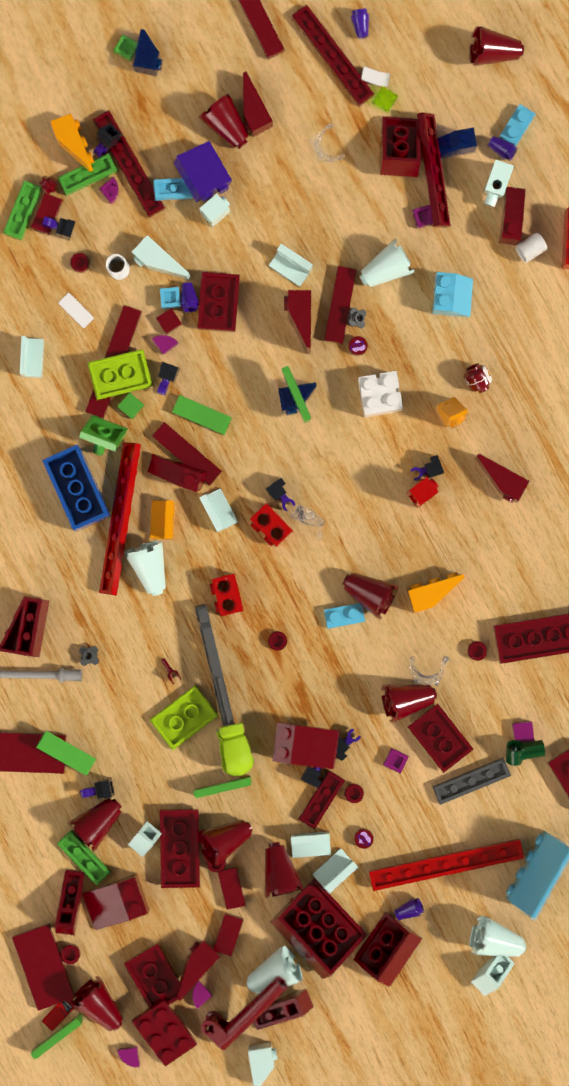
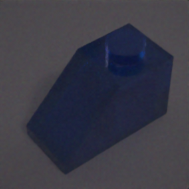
M141 29L133 68L137 73L157 77L158 70L161 71L163 59H161L158 49L146 31Z
M474 127L456 130L438 138L441 158L475 153L477 148Z
M316 382L297 385L305 404L316 390ZM289 387L278 388L282 413H286L287 416L298 414L297 411L299 410Z

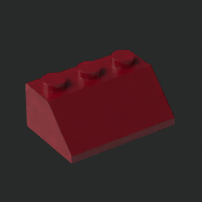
M385 912L353 960L377 982L390 987L423 938L407 925L398 921L388 912Z

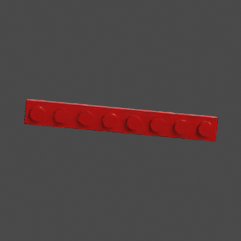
M123 442L99 593L117 596L140 456L141 444Z
M514 839L369 871L372 889L377 891L524 859L520 839Z

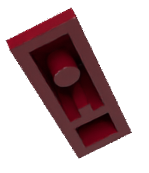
M247 71L244 72L243 100L245 122H243L246 132H251L254 137L272 128L273 120Z
M506 187L499 243L518 245L521 241L526 189Z
M154 453L152 454L147 471L170 483L194 492L202 490L207 471Z
M478 454L475 457L476 461L497 491L503 495L502 498L509 503H513V501L518 502L530 481L489 458Z
M65 870L54 925L56 933L75 936L85 876L84 872Z
M204 940L196 941L189 948L191 952L187 956L175 995L178 1001L191 990L220 958Z
M303 989L275 1000L254 1021L256 1029H263L305 1016L314 1007L307 990Z

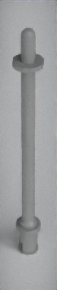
M61 667L57 671L0 670V678L57 679L60 683L65 681L81 682L82 669L71 670Z

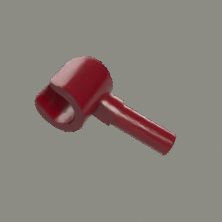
M163 658L161 662L167 669L170 682L174 684L172 679L175 676H178L181 681L178 671L173 670L166 659Z

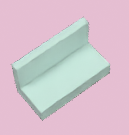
M280 244L277 254L269 264V267L301 287L313 269V264L283 244Z
M21 336L20 375L23 377L42 378L43 339H31Z
M221 488L200 497L217 532L238 522Z
M329 831L291 834L293 858L331 855Z
M340 848L312 875L330 894L358 866Z

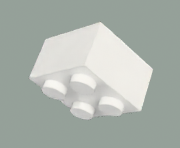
M397 371L380 373L378 378H376V374L358 378L364 418L401 412L403 410L401 393L396 392L399 390Z

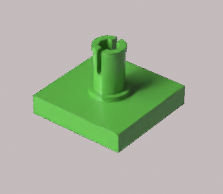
M92 415L81 430L79 438L94 443L93 453L101 456L104 454L105 448L116 451L126 436L128 428Z

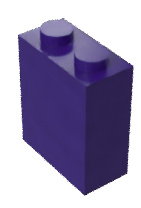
M210 141L178 155L174 161L176 169L191 192L195 202L201 200L205 202L212 198L213 194L217 192L222 194L229 189L232 179Z

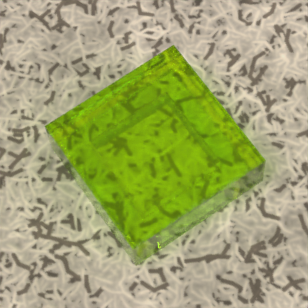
M382 86L372 103L388 113L398 99V95Z

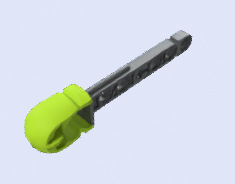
M206 604L195 606L197 620L223 727L216 729L217 737L220 739L219 747L222 769L229 775L241 776L249 772L253 767L254 758L251 755L246 736L243 735V723H234Z

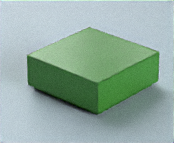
M123 34L113 51L124 59L131 61L140 45Z
M129 393L117 407L133 420L145 405Z

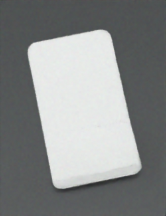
M364 67L361 79L386 87L388 86L390 74Z

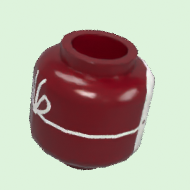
M476 363L465 370L464 379L471 391L483 393L489 389L492 378L485 365Z

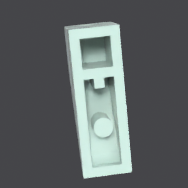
M148 235L132 251L133 260L140 267L144 265L147 269L186 280L191 278L190 273Z

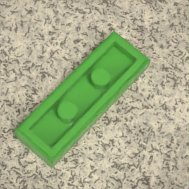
M109 153L94 160V163L91 164L93 168L91 172L84 166H81L57 177L66 196L116 173L117 169Z
M24 180L3 231L5 235L22 241L43 190L41 186Z
M288 366L281 368L304 424L310 422V413Z
M179 395L172 413L224 436L232 420L230 416Z
M48 731L44 732L36 748L86 776L96 758Z
M251 776L197 788L193 792L195 798H200L250 786L252 780Z
M73 830L68 832L57 843L96 886L111 872Z
M80 1013L36 1046L30 1053L33 1059L40 1057L78 1028L83 1022V1017Z

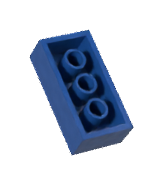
M79 445L70 447L42 460L73 531L77 532L111 516Z

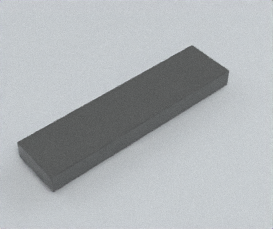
M500 758L434 785L432 788L439 805L510 777L511 774L504 758Z

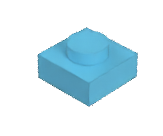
M179 287L160 289L162 309L181 307Z

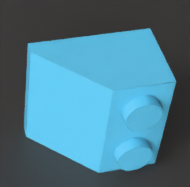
M437 272L434 282L432 314L470 317L473 279L456 273Z

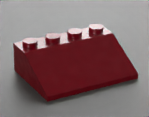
M315 878L270 921L322 979L332 976L367 936L365 931Z

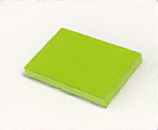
M143 349L87 362L96 400L152 387Z
M195 685L152 717L150 721L173 751L219 715L197 685Z

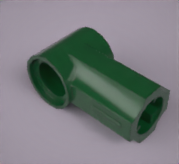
M511 740L506 745V762L512 766L522 764L525 759L545 756L542 740L527 743Z

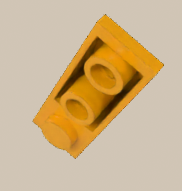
M70 113L50 121L59 145L89 172L93 171L91 164L94 163L91 152H86L85 147L88 144L84 135L80 136L79 131L82 129L78 119L74 120Z
M456 397L436 406L445 428L450 426L452 429L464 422L465 416L469 413Z
M458 572L448 574V579L440 581L438 577L428 580L429 584L422 586L421 583L410 586L411 590H408L407 594L413 613L433 608L465 578L464 574L459 575Z

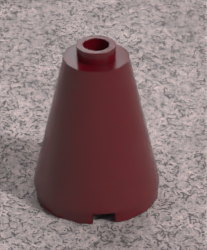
M477 26L472 33L471 38L475 39L474 43L470 44L469 57L470 62L474 66L519 60L520 56L524 54V45L518 39L482 26Z
M228 93L212 104L206 112L204 111L199 115L198 118L231 147L235 148L237 146L240 149L248 142L246 138L249 136Z
M356 573L347 574L342 583L344 590L378 619H382L381 613L384 615L387 613L395 598L392 593L394 590H398V586L394 583Z
M385 684L381 688V691L385 690V695L382 696L383 708L386 716L392 718L389 720L392 723L434 704L435 699H437L436 690L430 685Z
M108 798L70 820L68 825L70 827L74 825V832L88 847L92 844L91 850L94 852L122 813L120 810L122 806L116 799L110 800Z
M239 820L204 829L197 833L198 844L202 843L203 849L201 852L208 863L217 867L251 837L252 827L249 822Z
M280 842L268 844L269 848L265 849V897H270V893H272V897L293 893L294 890H297V887L298 891L303 890V885L285 846L280 845Z
M96 976L97 980L92 981L90 979L74 994L77 998L75 1001L71 999L70 1005L106 1030L116 1031L122 1025L123 1017L103 980Z

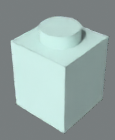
M215 194L199 209L203 217L214 227L230 213L228 207L230 204L225 197L222 196L220 198L218 194Z
M146 822L128 845L143 857L162 833L149 822Z

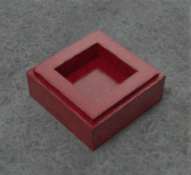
M172 308L156 318L166 335L182 325Z

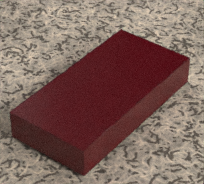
M44 193L31 229L49 236L52 229L42 226L44 216L56 220L63 200Z
M237 867L218 872L226 909L230 910L246 906Z
M225 912L213 949L214 951L232 956L244 918Z

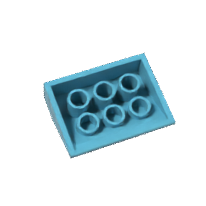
M546 831L537 836L535 848L533 851L530 850L525 858L527 862L523 868H519L515 876L517 879L514 885L510 884L506 891L508 901L534 920L569 861V846Z

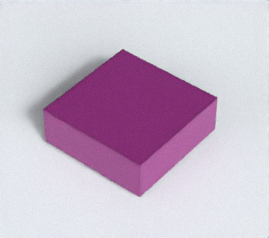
M430 205L412 209L417 229L433 225Z
M532 721L512 723L514 740L521 742L534 741Z
M391 747L383 765L401 774L409 756Z

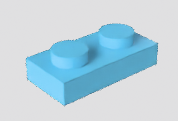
M519 104L499 138L515 144L514 146H517L536 113Z
M182 178L153 181L155 201L193 199Z
M360 603L324 610L327 629L365 622L363 607Z

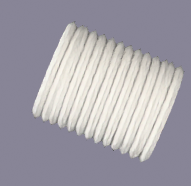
M535 233L516 245V250L520 258L528 263L547 250V245L541 235Z
M112 254L106 260V269L114 279L121 280L128 276L130 268L122 255ZM115 262H124V267L121 271H111V267Z

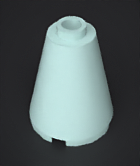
M397 239L391 241L361 270L362 275H360V278L365 286L373 287L415 272L414 268L409 269L411 263L401 245L398 247L395 245L398 242Z
M162 541L144 543L136 548V550L133 547L125 551L126 558L148 594L152 593V596L162 594L163 589L166 588Z
M481 915L477 918L476 921H479L477 926H473L469 942L470 947L473 948V951H471L473 954L519 957L525 952L526 943L523 937L487 916Z
M286 946L280 947L248 976L247 986L249 990L258 994L277 976L282 977L288 986L299 983L303 979L299 963L295 965L293 959L296 957L292 951Z

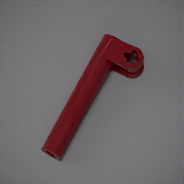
M277 976L229 1022L220 1013L210 1011L201 1025V1031L219 1049L226 1050L288 988L287 982L282 977Z

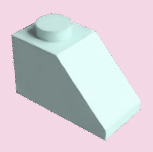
M493 956L479 969L471 982L486 996L500 987L515 963L508 956Z
M271 1042L248 1046L254 1086H261L274 1068V1060H278L276 1048H272Z

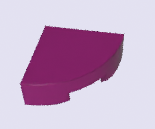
M114 177L99 188L107 200L113 204L119 192L116 179Z
M159 335L152 338L163 355L179 344L174 338L167 335Z
M200 980L196 983L193 990V1002L197 1009L212 996L211 992Z
M137 1046L117 1050L120 1059L126 1065L140 1067Z

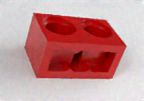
M426 477L406 494L415 506L419 508L439 492L437 490L439 486L433 478L429 479Z
M267 503L250 518L252 521L250 526L257 533L261 531L265 535L263 539L270 546L275 545L277 547L293 532ZM264 514L269 517V522L266 525L259 524L258 517ZM275 528H279L282 531V536L279 539L271 536V532Z
M235 574L212 579L213 583L209 585L212 595L216 594L217 602H214L216 613H220L222 617L244 611ZM221 581L229 583V589L226 592L219 590L218 585ZM227 599L232 600L234 603L233 609L229 611L223 607V603Z

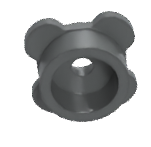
M351 308L347 317L349 325L351 327L358 326L363 328L365 326L366 311Z
M96 646L80 648L81 665L86 666L91 663L96 665L99 663L97 658L98 648Z

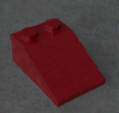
M382 116L380 175L418 178L421 163L418 119Z
M288 290V296H284V311H288V317L306 354H310L311 290Z
M279 722L277 723L272 761L335 769L339 730Z
M137 873L82 893L95 930L147 915L150 911Z

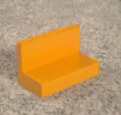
M174 500L152 501L150 539L173 540Z

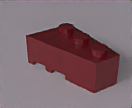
M23 597L13 616L14 619L6 630L0 644L1 652L40 657L50 600Z

